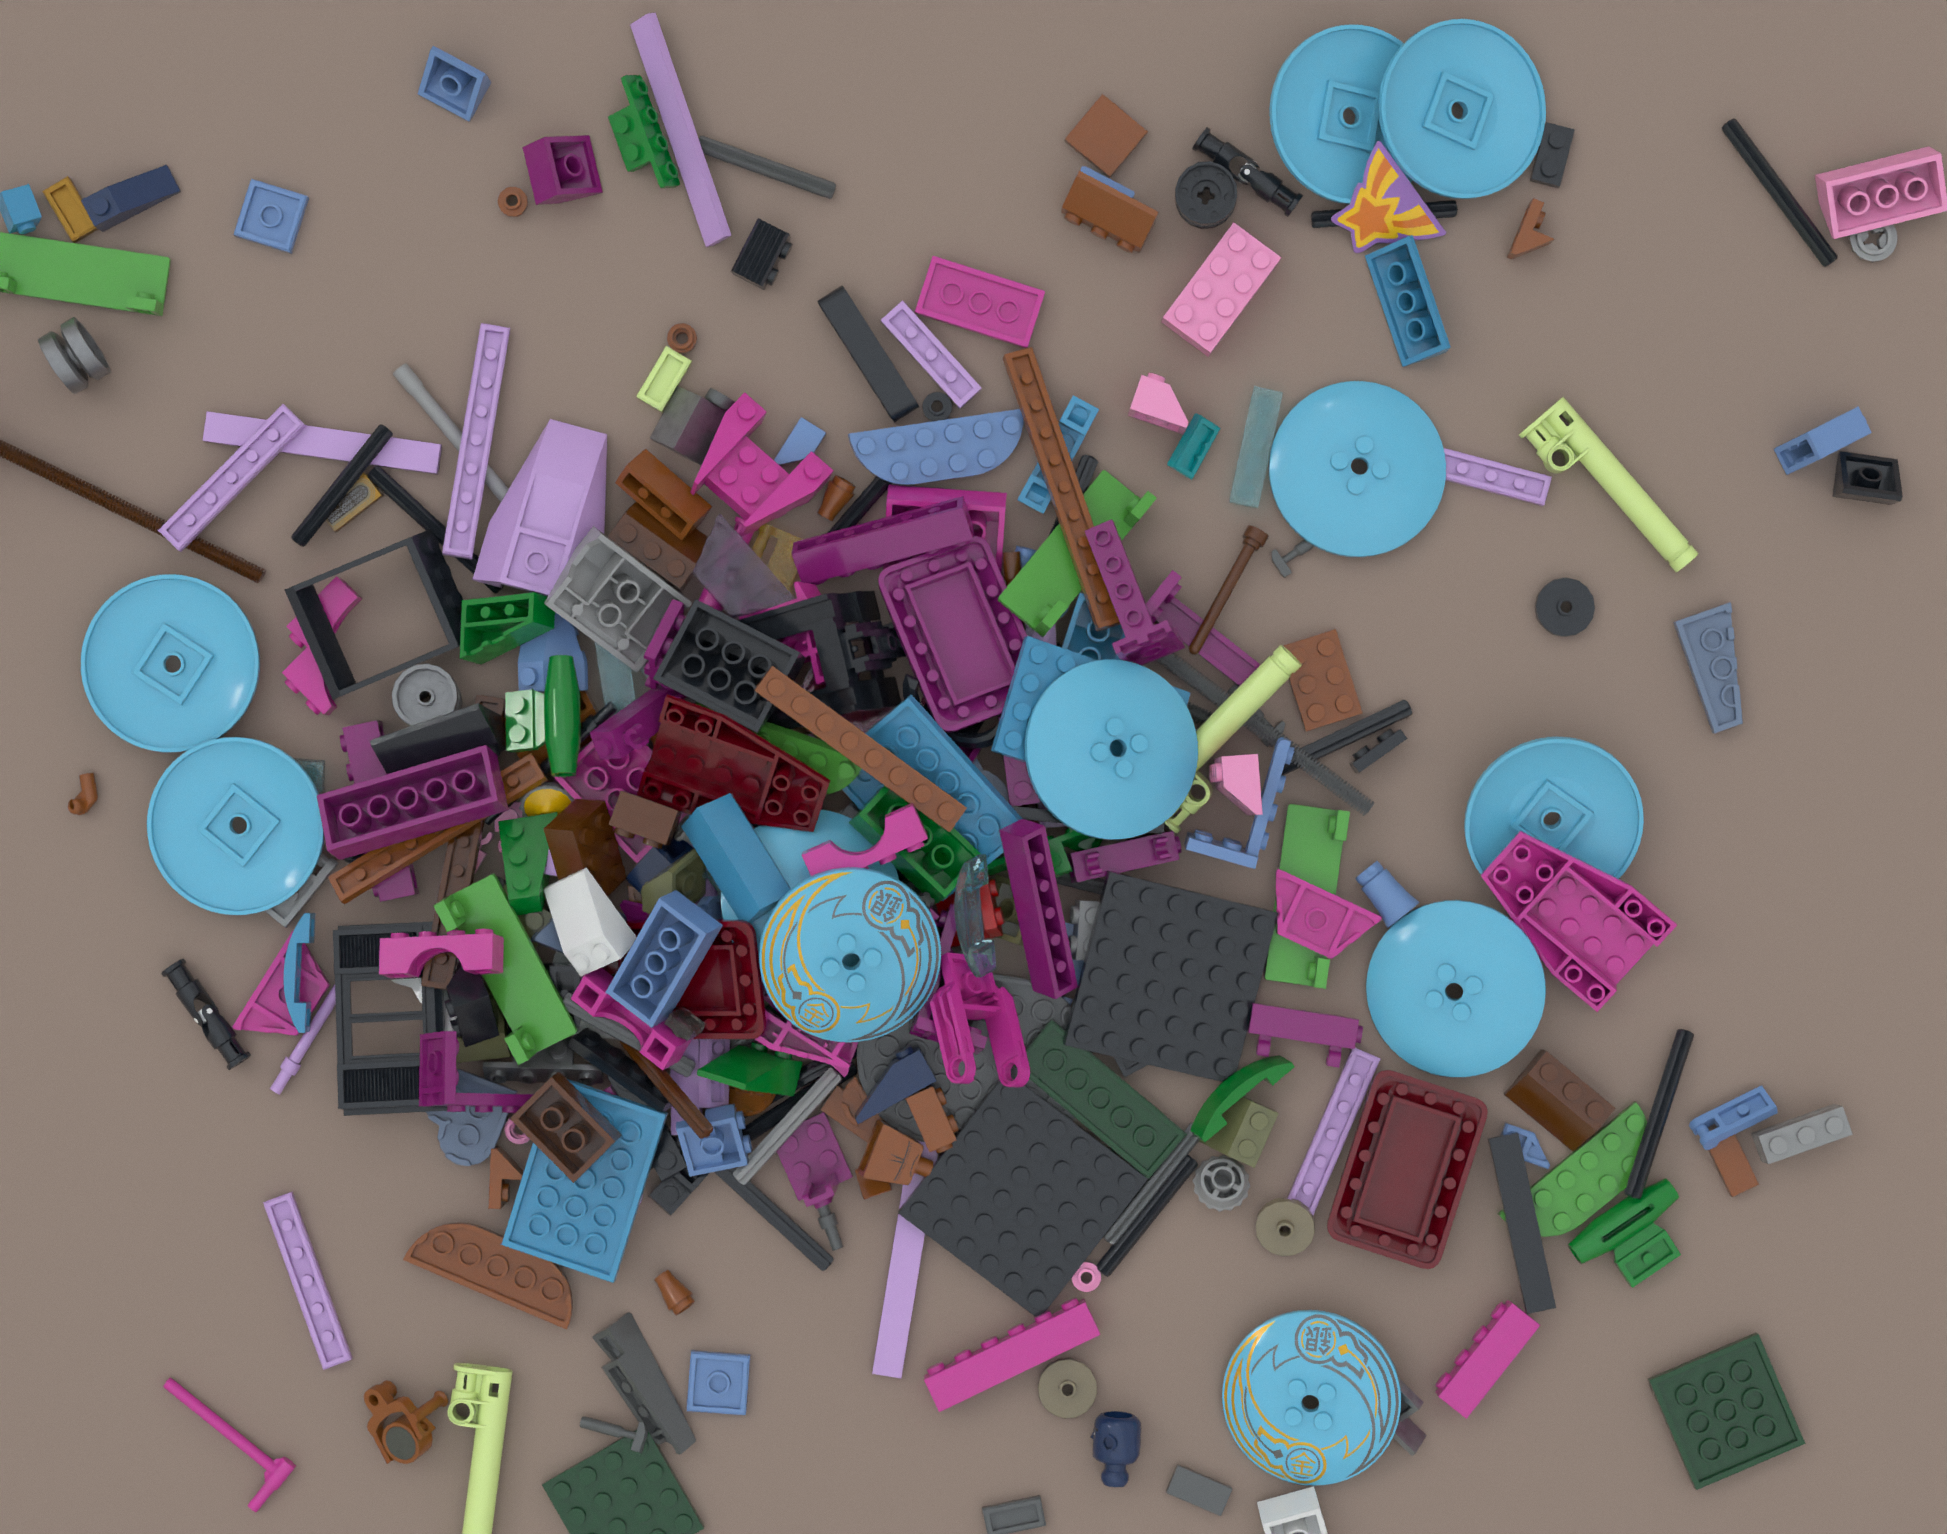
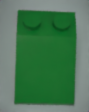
M752 1042L751 1046L738 1045L699 1068L697 1075L742 1090L794 1096L803 1062L792 1059V1054L775 1051V1053L769 1052L768 1048L763 1044Z

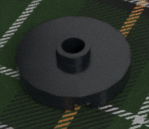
M1571 578L1551 581L1539 592L1535 602L1536 618L1540 625L1552 635L1561 637L1577 635L1586 629L1592 621L1595 611L1594 598L1587 586ZM1562 602L1570 604L1569 612L1566 613L1561 610Z

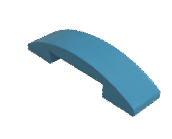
M1074 395L1059 421L1071 461L1074 459L1099 411L1098 408ZM1037 463L1017 500L1044 514L1051 498L1039 463Z
M304 913L297 923L290 938L284 962L285 999L290 1017L298 1033L310 1032L311 1002L300 1001L302 943H314L316 913Z

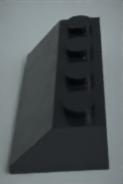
M477 703L372 739L370 743L386 774H390L487 745L499 756L501 751L506 750V732L502 716Z

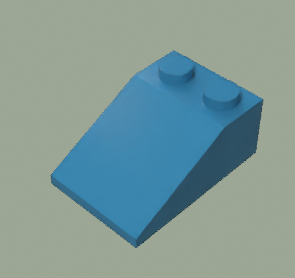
M1079 593L1062 648L1096 660H1121L1116 655L1112 643L1125 638L1121 625L1096 631L1083 593Z

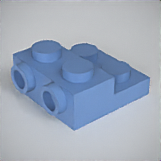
M735 1104L705 1109V1117L713 1126V1131L708 1138L700 1139L685 1121L676 1122V1131L690 1177L748 1165V1153L752 1152L751 1139L749 1135L743 1136L742 1129L746 1128L743 1111H736Z

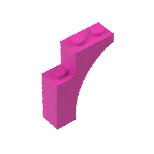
M338 576L318 594L335 634L345 617L362 600ZM295 617L286 626L292 632L289 637L300 648L304 645L307 648L282 672L287 678L284 682L294 693L298 694L301 692L308 699L305 704L315 714L318 715L321 712L323 715L329 716L337 706L334 699L332 700L300 624Z

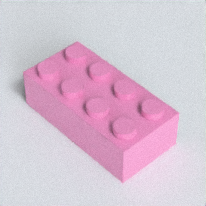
M1233 223L1163 316L1161 322L1209 357L1277 266L1281 257L1236 223Z

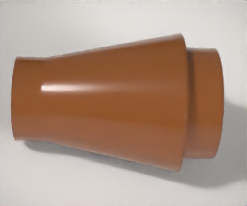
M835 475L833 480L828 482L818 513L826 519L833 521L836 515L855 495L853 491L856 486L846 479Z
M669 1270L655 1278L654 1281L660 1289L669 1312L673 1311L677 1316L695 1303L692 1298L693 1293L675 1278Z

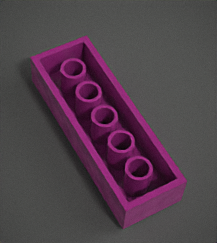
M487 745L316 795L327 851L339 860L509 810L498 757Z

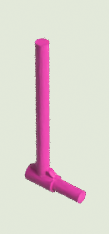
M170 1377L163 1385L167 1391L266 1470L264 1473L265 1484L248 1504L252 1511L257 1512L273 1491L279 1489L296 1465L286 1457L276 1458L275 1460L271 1459Z

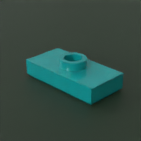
M1195 413L1167 465L1192 480L1221 428Z

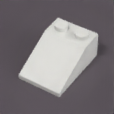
M587 868L544 888L563 953L580 976H584L621 959L632 947L637 938Z
M1314 1486L1257 1502L1265 1534H1328Z

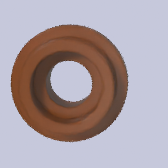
M517 187L504 189L498 197L500 210L510 217L521 215L528 205L526 194ZM512 196L518 199L515 206L507 204L508 199Z
M679 323L669 330L667 341L674 351L687 353L695 347L697 335L690 325ZM683 333L688 336L686 343L680 344L677 342L679 334Z

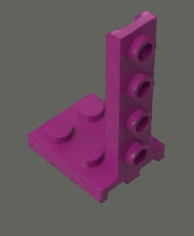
M1111 519L1085 530L1125 634V638L1112 643L1116 655L1123 661L1143 666L1184 649L1185 646L1181 636L1168 620L1154 625L1114 521Z
M1172 570L1146 605L1153 623L1155 621L1161 623L1168 620L1181 636L1183 643L1189 647L1203 619L1174 597L1182 587L1178 584L1182 577ZM1212 628L1198 655L1238 686L1260 666L1257 661L1215 628Z
M672 599L644 654V659L649 660L644 667V674L649 675L645 686L654 690L657 689L659 684L665 689L673 690L653 678L686 618L684 615V605L680 601Z
M950 904L947 911L942 910L938 919L937 927L942 928L939 935L941 955L950 951L961 914L960 907L954 904ZM941 965L934 989L926 1003L916 1013L909 1032L911 1035L939 1043L934 1020L929 1019L931 1014L930 1001L939 988L942 978ZM969 1026L975 1051L973 1054L978 1055L985 1048L988 1037L982 1036L981 1030Z
M457 1031L420 1034L419 1106H447V1112H466V1107H475V1112L489 1113L493 1112V1107H502V1113H516L534 1095L456 1093V1086L459 1081V1073L456 1069V1056L459 1052V1041L456 1038Z
M824 1112L806 1119L777 1150V1154L798 1201L803 1199L806 1207L814 1205L815 1209L831 1203L839 1183L853 1177Z

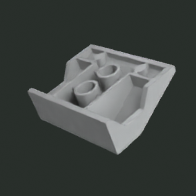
M593 526L574 550L544 604L632 670L638 672L647 661V659H644V654L672 599L682 602L684 609L688 608L692 602L675 587Z

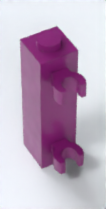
M658 685L656 690H648L590 732L599 759H622L632 750L644 747L649 743V738L659 731L661 722L658 721L666 695L669 694L683 700L687 696Z
M1168 831L1162 834H1154L1068 853L1067 857L1072 868V872L1069 873L1071 883L1104 877L1107 874V870L1122 873L1180 860L1178 854L1181 853L1182 849L1179 837L1174 836L1173 831Z
M1252 1003L1251 1019L1247 1032L1259 1034L1256 1046L1257 1055L1269 1057L1271 1037L1329 1045L1326 1065L1339 1068L1342 1047L1355 1049V1044L1361 1043L1363 1026L1358 1025L1359 1019Z

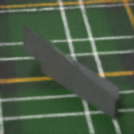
M628 1312L596 1333L593 1339L611 1359L601 1368L638 1422L640 1421L647 1425L648 1432L655 1443L660 1445L667 1442L673 1446L677 1454H682L696 1442V1438L633 1315Z

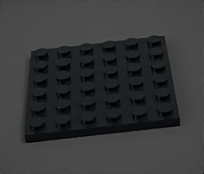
M1107 870L1063 1044L1224 1082L1228 1077L1237 1072L1251 1019L1252 1003H1255L1278 913Z
M998 1080L956 1135L957 1141L952 1143L953 1147L941 1154L933 1165L930 1175L921 1180L898 1210V1214L1037 1317L1046 1312L1148 1178L1028 1086L1024 1085L1020 1088L1006 1087Z

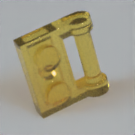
M764 524L758 529L760 532L745 568H741L738 577L788 597L798 573L792 557L793 543L804 539L769 524ZM772 536L777 538L778 541L762 577L755 574L769 538Z

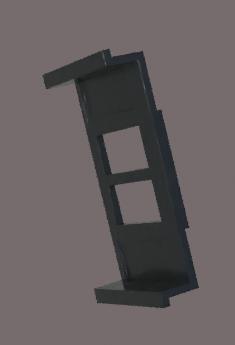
M433 921L338 926V930H333L338 1109L343 1110L344 1116L447 1111V1106H419L420 1053L353 1056L352 1023L423 1020V1034L445 1031L444 990L422 986V1011L352 1014L351 982L421 978L422 982L424 967L419 977L388 978L379 974L380 938H391V933H408L409 937H419V932L431 931Z

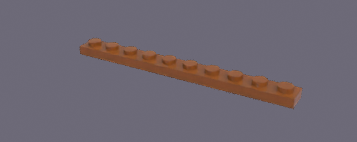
M1029 347L1004 354L1003 361L1096 631L1121 625L1085 534V530L1094 527L1033 348Z

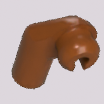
M94 773L79 775L82 791L74 800L71 799L68 802L70 813L83 815L97 801L98 793Z

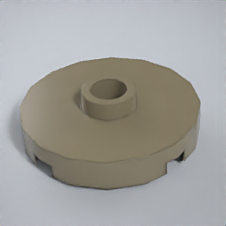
M1276 1198L1266 1203L1259 1211L1255 1225L1256 1235L1261 1245L1269 1252L1280 1256H1292L1304 1251L1312 1242L1315 1233L1314 1217L1306 1205L1296 1199ZM1288 1226L1290 1230L1283 1232L1280 1230V1227Z
M1072 1358L1058 1359L1050 1363L1041 1374L1038 1383L1039 1398L1044 1408L1053 1415L1064 1419L1076 1418L1086 1413L1093 1405L1097 1394L1096 1379L1091 1369L1082 1362ZM1065 1384L1073 1386V1391L1070 1394H1065L1062 1391V1387Z

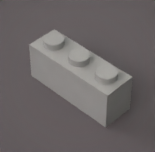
M1837 1104L1826 1106L1751 1133L1760 1160L1767 1164L1853 1135L1843 1106Z

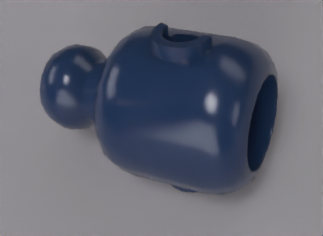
M1110 1411L1101 1413L1095 1420L1094 1432L1090 1436L1093 1439L1092 1455L1097 1461L1105 1464V1469L1101 1473V1481L1105 1486H1126L1129 1481L1126 1465L1136 1462L1140 1455L1142 1427L1140 1420L1134 1414Z

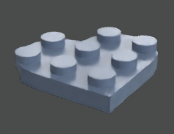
M457 1069L459 1081L456 1086V1093L517 1094L518 1092L468 1071ZM466 1107V1112H426L428 1118L439 1125L437 1138L440 1142V1148L445 1153V1157L453 1163L463 1166L479 1164L491 1155V1149L497 1146L509 1113H502V1107H493V1112L489 1113L475 1112V1107Z

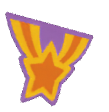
M1377 141L1369 156L1364 171L1363 183L1359 182L1355 187L1350 205L1331 217L1333 223L1351 232L1355 253H1361L1377 242L1394 243L1410 235H1413L1415 240H1424L1446 234V231L1381 141Z

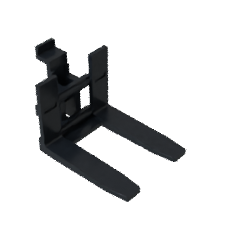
M874 591L826 593L738 620L775 640L812 630L826 687L809 693L840 716L852 712L896 707L901 703L896 678H884L883 670L892 668V662L897 661V658L906 657V654L895 628L883 627L882 621H877L881 619ZM863 641L866 655L855 658L854 653L859 651L857 645L852 646L851 642ZM870 672L871 679L858 681L860 680L858 673ZM778 708L775 709L767 721L790 730L802 727V725Z

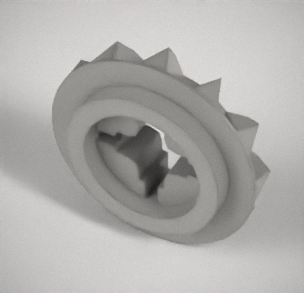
M1894 225L1869 230L1872 234L1883 233L1876 241L1877 246L1873 243L1863 244L1866 241L1865 239L1869 237L1868 231L1849 236L1852 251L1860 259L1871 262L1887 258L1894 251L1897 244V231Z

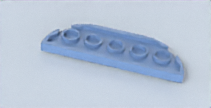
M1016 409L849 433L848 438L856 458L872 474L893 484L913 485L979 475L996 468L1010 456L1017 446L1022 433L1023 416L1021 410Z

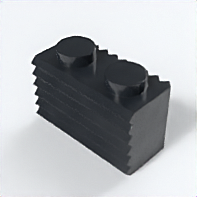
M758 218L731 270L732 274L762 290H765L767 284L772 286L779 273L776 266L780 258L785 260L793 244L789 242L791 239L790 234Z

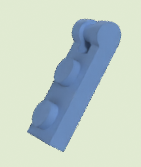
M1761 1085L1696 1117L1690 1122L1689 1127L1695 1135H1699V1142L1703 1148L1710 1150L1716 1147L1720 1141L1777 1114V1106ZM1715 1124L1717 1128L1710 1131L1708 1127Z

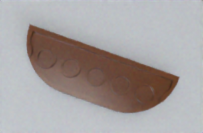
M461 1222L435 1227L418 1238L409 1248L403 1259L406 1262L566 1330L569 1327L573 1309L572 1293L567 1278L556 1263L501 1245L504 1236L486 1228Z

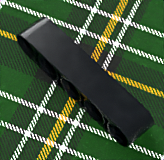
M841 285L819 299L817 302L893 422L895 423L919 408L914 396L845 288Z

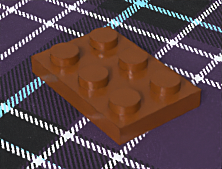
M1336 629L1284 645L1302 664L1295 673L1291 674L1289 682L1305 732L1362 714Z

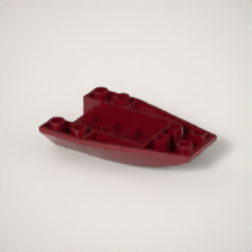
M666 695L658 721L661 722L651 758L644 769L637 796L691 815L697 807L731 793L750 824L814 832L831 780L728 716L672 695Z

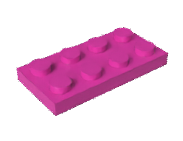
M932 256L915 314L1022 348H1028L1045 291Z

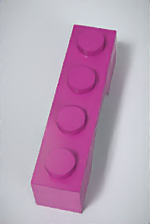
M911 803L885 815L883 835L871 848L852 852L844 850L831 840H828L803 851L802 858L811 876L837 868L857 867L869 869L868 865L879 861L880 865L896 859L895 853L907 849L909 853L923 847V841L928 839V835L914 804Z
M476 929L475 934H465V931L451 930L447 932V935L437 936V932L423 931L419 932V937H409L408 933H391V938H380L379 974L388 978L419 977L426 962L435 955L444 952H452L456 955L463 970L474 975L502 974L504 938L494 934L492 929Z
M603 968L583 976L571 997L572 1001L593 1017L612 1019L628 1028L640 1042V1053L660 1069L664 1070L680 1061L693 1039L690 1035L669 1019L651 1028L606 993L614 977Z

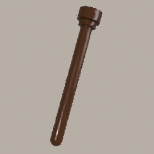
M1251 525L1247 526L1242 536L1244 538L1242 542L1244 546L1189 646L1191 654L1196 655L1200 652L1254 551H1258L1260 547H1264L1269 536L1261 529Z

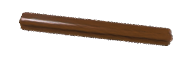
M620 1041V1045L694 1133L700 1139L708 1138L713 1131V1126L666 1070L660 1069L639 1051Z

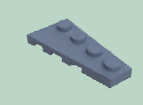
M1731 602L1673 622L1712 733L1743 724L1740 688L1737 681L1736 669L1738 668L1734 650L1735 637L1731 619Z

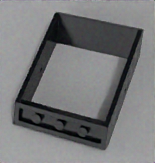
M432 529L285 589V593L332 700L460 646L463 597L457 589L451 575V570L442 555L439 542ZM407 546L449 644L356 683L313 584Z

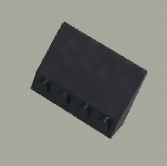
M695 599L653 679L759 733L777 707L756 693L754 689L771 666L795 681L807 658L789 646Z

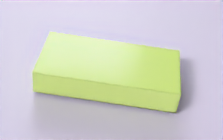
M666 346L636 397L663 413L692 361Z

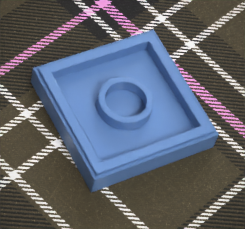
M251 179L233 235L292 254L309 197Z
M691 1350L687 1411L746 1415L751 1355Z

